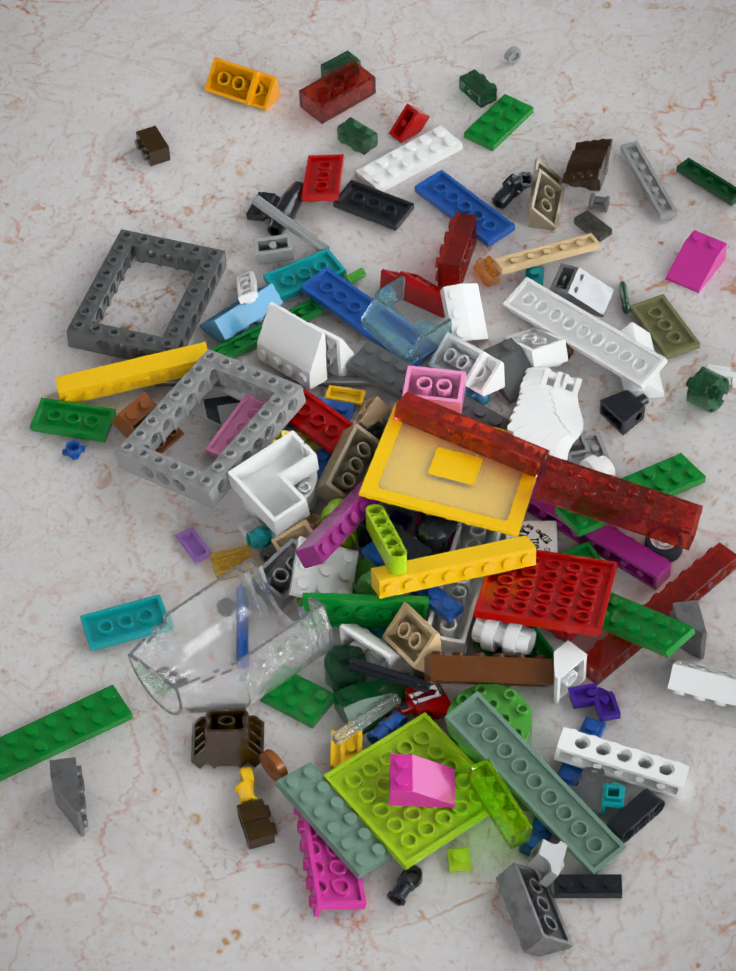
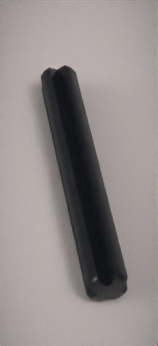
M354 657L349 661L348 668L350 670L424 693L429 692L431 683H425V679Z

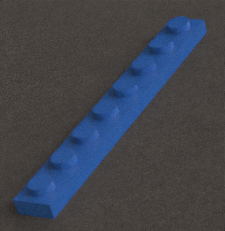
M586 716L579 732L601 738L606 729V723ZM563 762L557 774L568 786H577L581 779L583 768ZM536 816L519 848V853L530 856L531 850L542 839L549 842L552 833Z

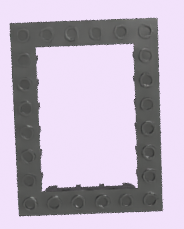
M121 229L66 331L69 347L130 360L187 346L227 267L225 251ZM134 256L141 263L148 262L157 264L160 267L167 266L175 268V270L190 271L194 274L162 337L99 324L100 320L104 318L107 307L111 305L114 294H117L121 281H124V275L127 269L131 267Z

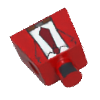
M431 683L428 693L407 688L405 690L406 702L398 704L397 708L398 712L404 716L412 713L414 718L426 712L432 720L445 718L451 702L440 684Z

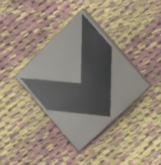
M212 387V390L201 399L199 404L195 405L190 413L221 428L241 400Z

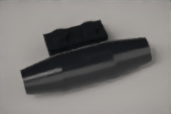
M299 181L293 182L281 197L275 193L258 192L257 195L291 219H294L302 205L303 183ZM251 204L246 213L247 220L265 221L270 219L267 231L271 236L281 235L286 230L281 224Z

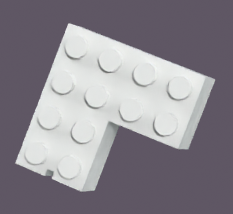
M294 431L289 432L227 472L233 490L276 536L310 515L307 500L294 485L319 470L317 454L307 444H304V441Z

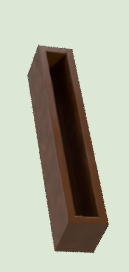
M432 651L430 655L424 657L425 683L499 684L502 686L549 687L554 684L553 659H546L545 655H534L533 658H526L524 654L505 657V654L497 653L493 654V657L485 656V653H472V656H465L464 652H452V655H444L443 651Z

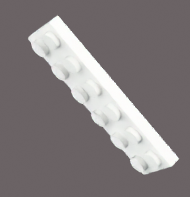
M439 125L356 170V176L367 186L385 192L463 149V143Z

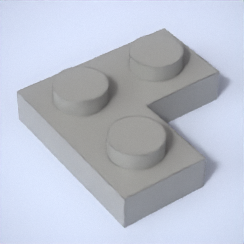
M599 431L580 435L583 450L569 452L567 457L569 467L574 464L579 466L581 460L591 455L597 457L603 455L610 460Z

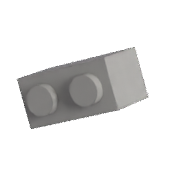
M290 234L253 239L258 265L294 260Z

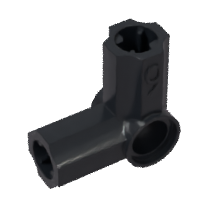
M521 172L517 175L513 173L508 176L502 183L503 186L492 198L495 207L501 210L505 209L513 198L517 197L534 183L533 175L530 172Z

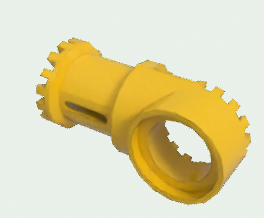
M251 766L239 769V774H241L239 776L242 782L235 787V791L239 794L241 800L239 805L258 800L253 791L255 781Z

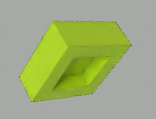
M469 847L447 849L449 873L471 871Z

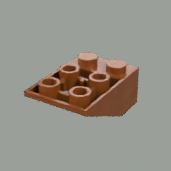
M144 391L116 415L112 424L128 438L157 404ZM178 427L168 435L166 441L161 443L155 451L162 454L185 433Z

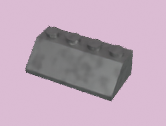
M513 863L496 877L499 892L503 896L506 910L510 914L513 928L517 932L520 946L524 953L541 957L570 949L573 946L549 885L547 887L541 885L539 877L533 869Z

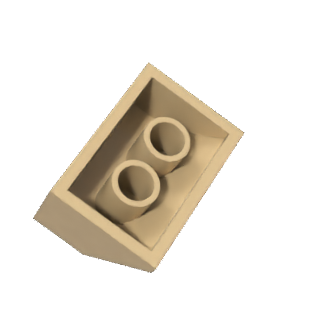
M404 602L382 637L414 669L424 672V657L430 655L432 651H442L440 634L409 604Z

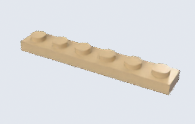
M592 233L494 258L493 265L501 275L598 250L600 249V242Z

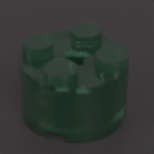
M701 367L694 377H689L686 382V387H688L686 401L705 411L715 412L724 402L722 400L723 395L728 394L729 380L706 367Z
M333 645L330 647L329 652L324 658L325 682L332 687L333 691H337L340 686L348 687L353 684L366 682V674L348 668L349 661L353 657L366 661L362 648L351 645Z

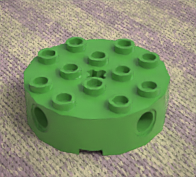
M477 684L474 687L465 689L453 699L447 711V714H449L478 691L528 744L532 738V711L527 701L514 689L499 684ZM447 723V735L475 765L488 766Z

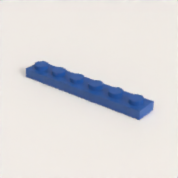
M373 541L362 548V555L377 567L385 565ZM438 586L410 592L414 596H428V608L448 624L464 612V607Z

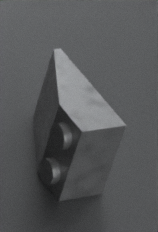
M293 538L252 574L249 584L251 590L279 613L296 597L289 595L297 541Z

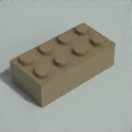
M357 423L345 429L314 492L328 502L337 498L345 499L366 476L380 440Z

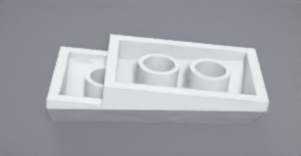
M633 322L621 330L624 334L654 351L651 335L646 330ZM659 373L644 390L620 377L623 391L629 390L636 397L642 393L648 398L664 397Z
M449 332L445 335L428 364L432 368L466 372V387L482 396L505 387L504 363Z

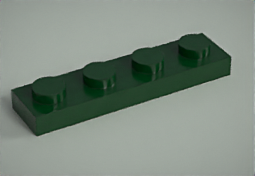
M687 158L677 166L676 172L730 206L736 203V187L690 158Z

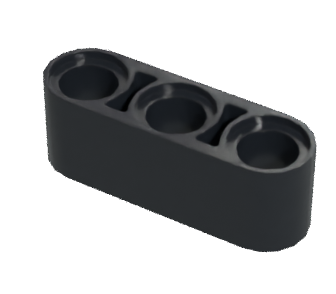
M646 788L608 821L606 826L624 844L663 810L665 801Z

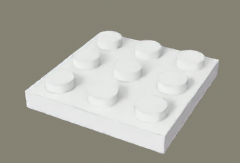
M300 536V537L297 539L296 549H297L307 538ZM339 546L323 564L309 568L303 567L295 553L289 595L302 598L303 593L310 592L352 594V582L354 583L358 551Z

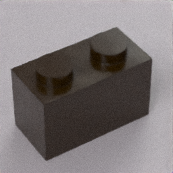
M156 125L136 132V148L141 150L144 161L147 160L150 166L170 160L169 146Z

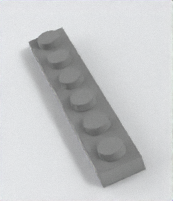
M638 141L620 145L621 153L659 220L676 217L677 209Z

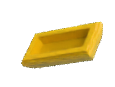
M329 385L324 398L352 403L356 407H361L366 391Z

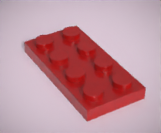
M344 154L308 155L302 190V202H332L339 200Z
M304 388L303 392L306 403L288 423L332 455L343 431L352 426L353 423Z

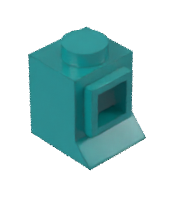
M618 782L603 784L601 816H605L606 807L619 808V811L624 807L625 786Z

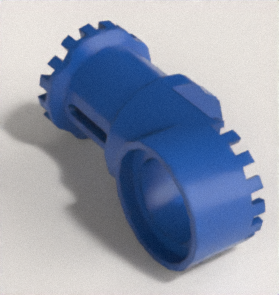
M397 711L394 712L387 722L384 720L379 721L378 727L372 733H368L366 736L367 740H369L368 742H371V745L407 724L408 718Z

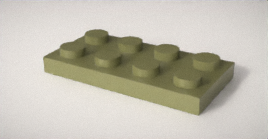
M664 294L630 305V312L644 330L650 333L652 342L667 360L700 348V342Z

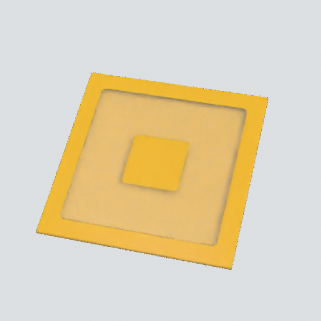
M395 402L358 496L518 537L541 462L539 461V454L533 458L526 457L523 453V447L513 445V434L507 433L505 429Z

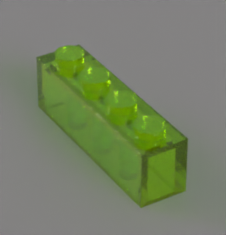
M489 758L469 766L467 782L508 847L512 849L529 842L533 827Z

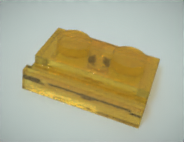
M249 545L210 554V560L217 581L254 573L257 570Z

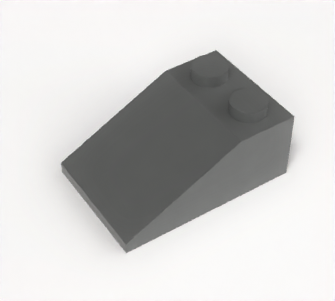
M509 338L482 351L504 363L505 387L498 391L511 404L517 401L521 390L519 389L520 385L523 382V377L526 375L525 371L531 368V365L518 344L512 338Z

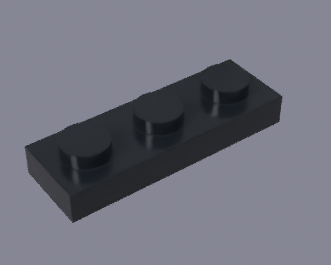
M559 874L554 880V898H622L621 874Z

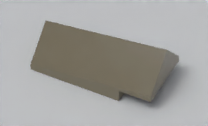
M537 158L534 164V183L531 186L528 208V227L555 230L565 189L561 186L562 178Z

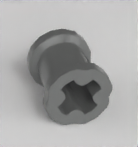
M591 193L589 209L596 208L607 212L610 196L600 197Z

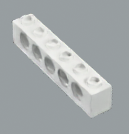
M563 727L554 760L583 769L586 767L603 768L605 776L680 799L690 767L678 761L674 762L659 755L642 752L636 748L626 747L617 742H610L595 735H588Z

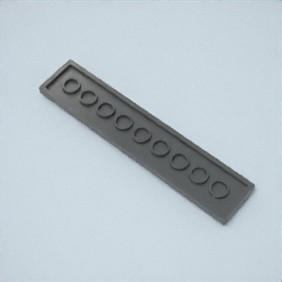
M369 340L346 364V369L402 401L408 365H414ZM464 396L461 417L458 418L507 430V425L510 423L508 419L470 397Z

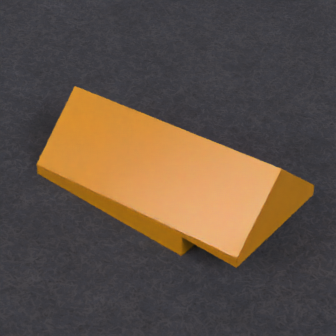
M214 57L204 91L266 111L280 97L277 77Z

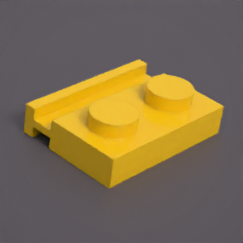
M331 729L330 770L362 751V730L334 731Z

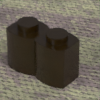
M262 799L237 805L238 818L249 850L275 843L274 835H278L275 822H270L269 819L271 817L269 805H264Z

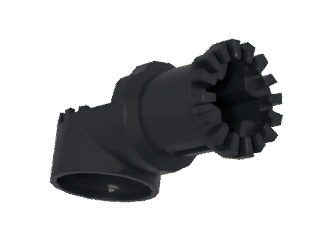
M413 865L406 871H402L396 880L397 884L394 889L387 894V898L392 900V903L395 902L394 904H397V906L405 905V899L408 894L422 884L421 868ZM409 873H416L419 877L417 880L411 881L406 876Z

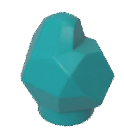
M258 526L251 532L246 533V542L249 548L262 550L272 543L271 540L276 535L268 527Z

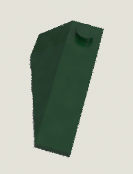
M382 679L353 684L333 693L334 709L348 730H362L363 735L374 730L378 722L384 717H389L392 714V710L398 704L406 702L405 690L408 687Z

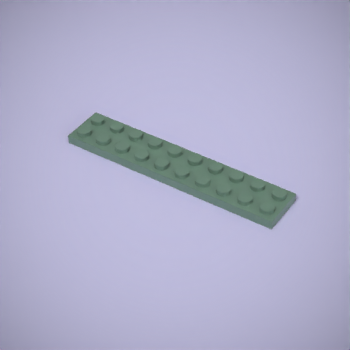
M478 691L445 716V721L555 838L568 845L567 850L589 874H598L626 850V846Z

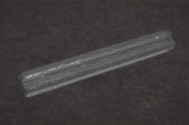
M397 694L390 695L334 732L331 739L336 745L341 744L395 708L401 702L400 697Z

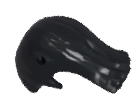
M427 514L418 522L414 535L418 541L431 549L432 555L440 554L449 546V539L453 532L465 523Z

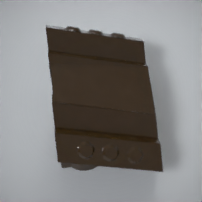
M613 139L577 142L575 150L572 151L562 183L568 184L571 187H583L590 191H600L608 172Z
M246 708L209 709L206 716L199 717L192 724L191 762L199 769L206 763L214 769L217 766H238L242 768L247 762L256 768L260 764L259 755L264 752V722L256 715H249Z

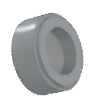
M516 46L510 47L505 52L504 59L509 64H514L521 58L522 52Z

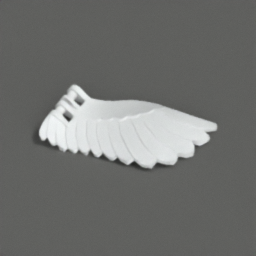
M531 367L525 371L526 375L523 377V382L519 388L521 390L516 407L509 418L510 423L507 425V433L513 434V445L522 446L526 457L533 458L539 454V461L543 465L550 467L551 463L554 462L557 469L562 473L567 466L569 450L576 440L579 439L583 430L584 423L577 396L583 379L578 377L575 379L569 377V374L562 372L556 373L551 371L550 368ZM548 378L556 380L554 387L546 385ZM567 384L574 386L572 392L565 390Z

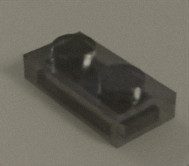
M589 210L574 218L575 225L587 234L592 233L599 242L612 235V228Z

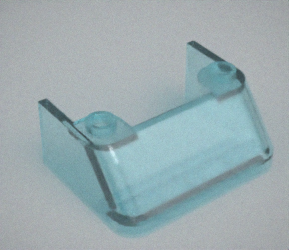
M401 276L378 290L362 315V326L388 351L413 364L438 349L447 332L451 333L452 320L449 318L435 327L428 321H419L413 325L392 306L404 298L405 277Z

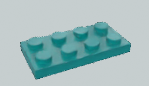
M329 248L263 274V280L267 285L273 284L281 300L284 302L303 294L300 292V286L323 268L328 267L340 277L346 274V270Z
M160 594L80 616L91 652L171 630V624Z

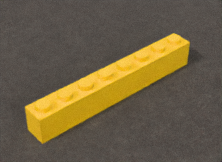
M206 342L55 377L60 400L79 403L181 379L208 350Z
M525 535L407 560V571L400 575L390 573L386 565L371 568V586L381 599L536 565V547L528 536Z

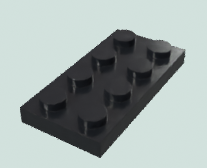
M351 180L340 192L339 200L333 201V207L397 231L414 210V203Z

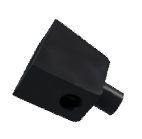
M624 390L601 399L600 414L622 435H625L644 419L645 405L649 403V400L643 393L636 397L629 390Z

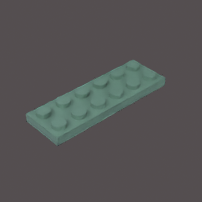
M311 762L277 780L275 786L357 879L392 860V855Z

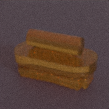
M487 256L485 259L479 257L473 266V269L487 287L498 285L501 282L499 277L501 273L493 265L494 260L491 256Z

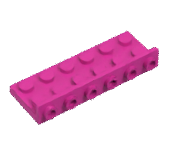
M294 807V814L298 816L297 833L301 834L300 851L304 852L303 870L307 871L306 889L310 890L309 908L313 909L314 917H319L321 910L365 909L367 903L362 877L357 879Z

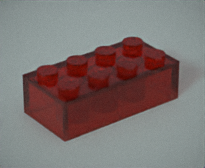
M352 60L299 90L300 107L323 124L376 93V77Z
M455 212L453 219H450L448 225L449 232H445V243L441 244L440 257H437L435 261V268H438L435 281L438 282V287L443 288L445 286L463 284L477 244V215Z

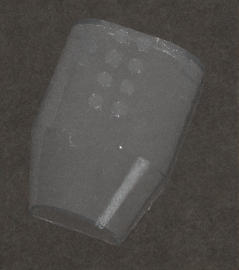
M248 558L163 616L164 623L160 627L154 626L151 629L153 632L152 636L148 640L143 638L128 654V658L136 676L151 698L171 715L248 708L329 652L334 646V636L324 605L312 597L308 599L311 611L306 612L302 606L298 609L300 615L298 620L294 622L287 617L271 594L262 565L252 558ZM243 630L244 641L248 637V654L239 659V633Z

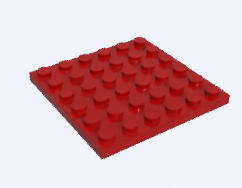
M536 550V565L485 576L474 609V617L483 620L501 621L503 623L521 624L526 627L533 626L546 630H558L566 633L584 634L589 637H600L618 562Z

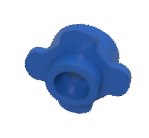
M72 440L66 443L62 454L69 456L72 460H77L86 449L85 446H81L80 442Z

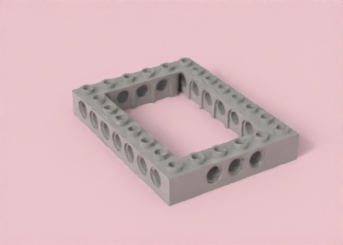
M208 349L115 451L119 467L214 508L232 488L227 472L266 448L306 403L303 388L301 385ZM218 380H220V384L224 387H231L238 390L241 394L245 393L253 396L256 400L260 399L266 402L205 472L155 451L161 443L166 441L168 435L178 428L177 425L185 417L189 416V412L196 404L201 402V399L208 391L212 390V387Z

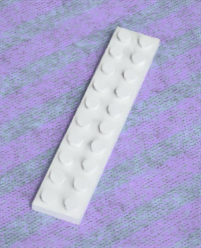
M528 277L523 280L503 303L504 308L539 329L565 339L566 343L574 350L642 390L668 362L664 356Z

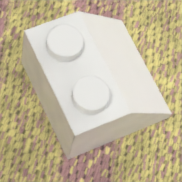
M569 640L563 645L557 646L553 652V699L556 704L568 695L569 687L579 686L586 680L587 654Z

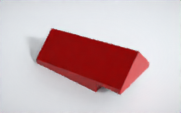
M387 269L381 270V291L439 317H445L440 293L442 288L416 273L400 271L399 273Z

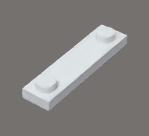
M254 271L237 276L236 282L240 304L254 302L258 298Z

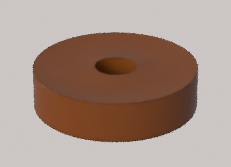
M267 749L259 755L263 769L275 782L288 775L285 764L274 751Z

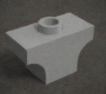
M542 839L531 850L527 866L537 873L539 883L545 887L550 885L559 876L565 865L563 859L568 845L564 842L559 841L557 844H552Z

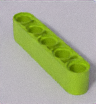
M377 504L367 506L366 529L388 571L395 575L404 574L407 571V551L384 507Z

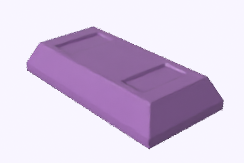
M193 527L175 535L194 563L197 564L213 555Z

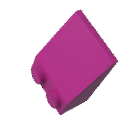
M694 230L685 240L666 276V280L699 293L725 261L727 243Z
M390 754L389 806L455 808V769L415 755Z

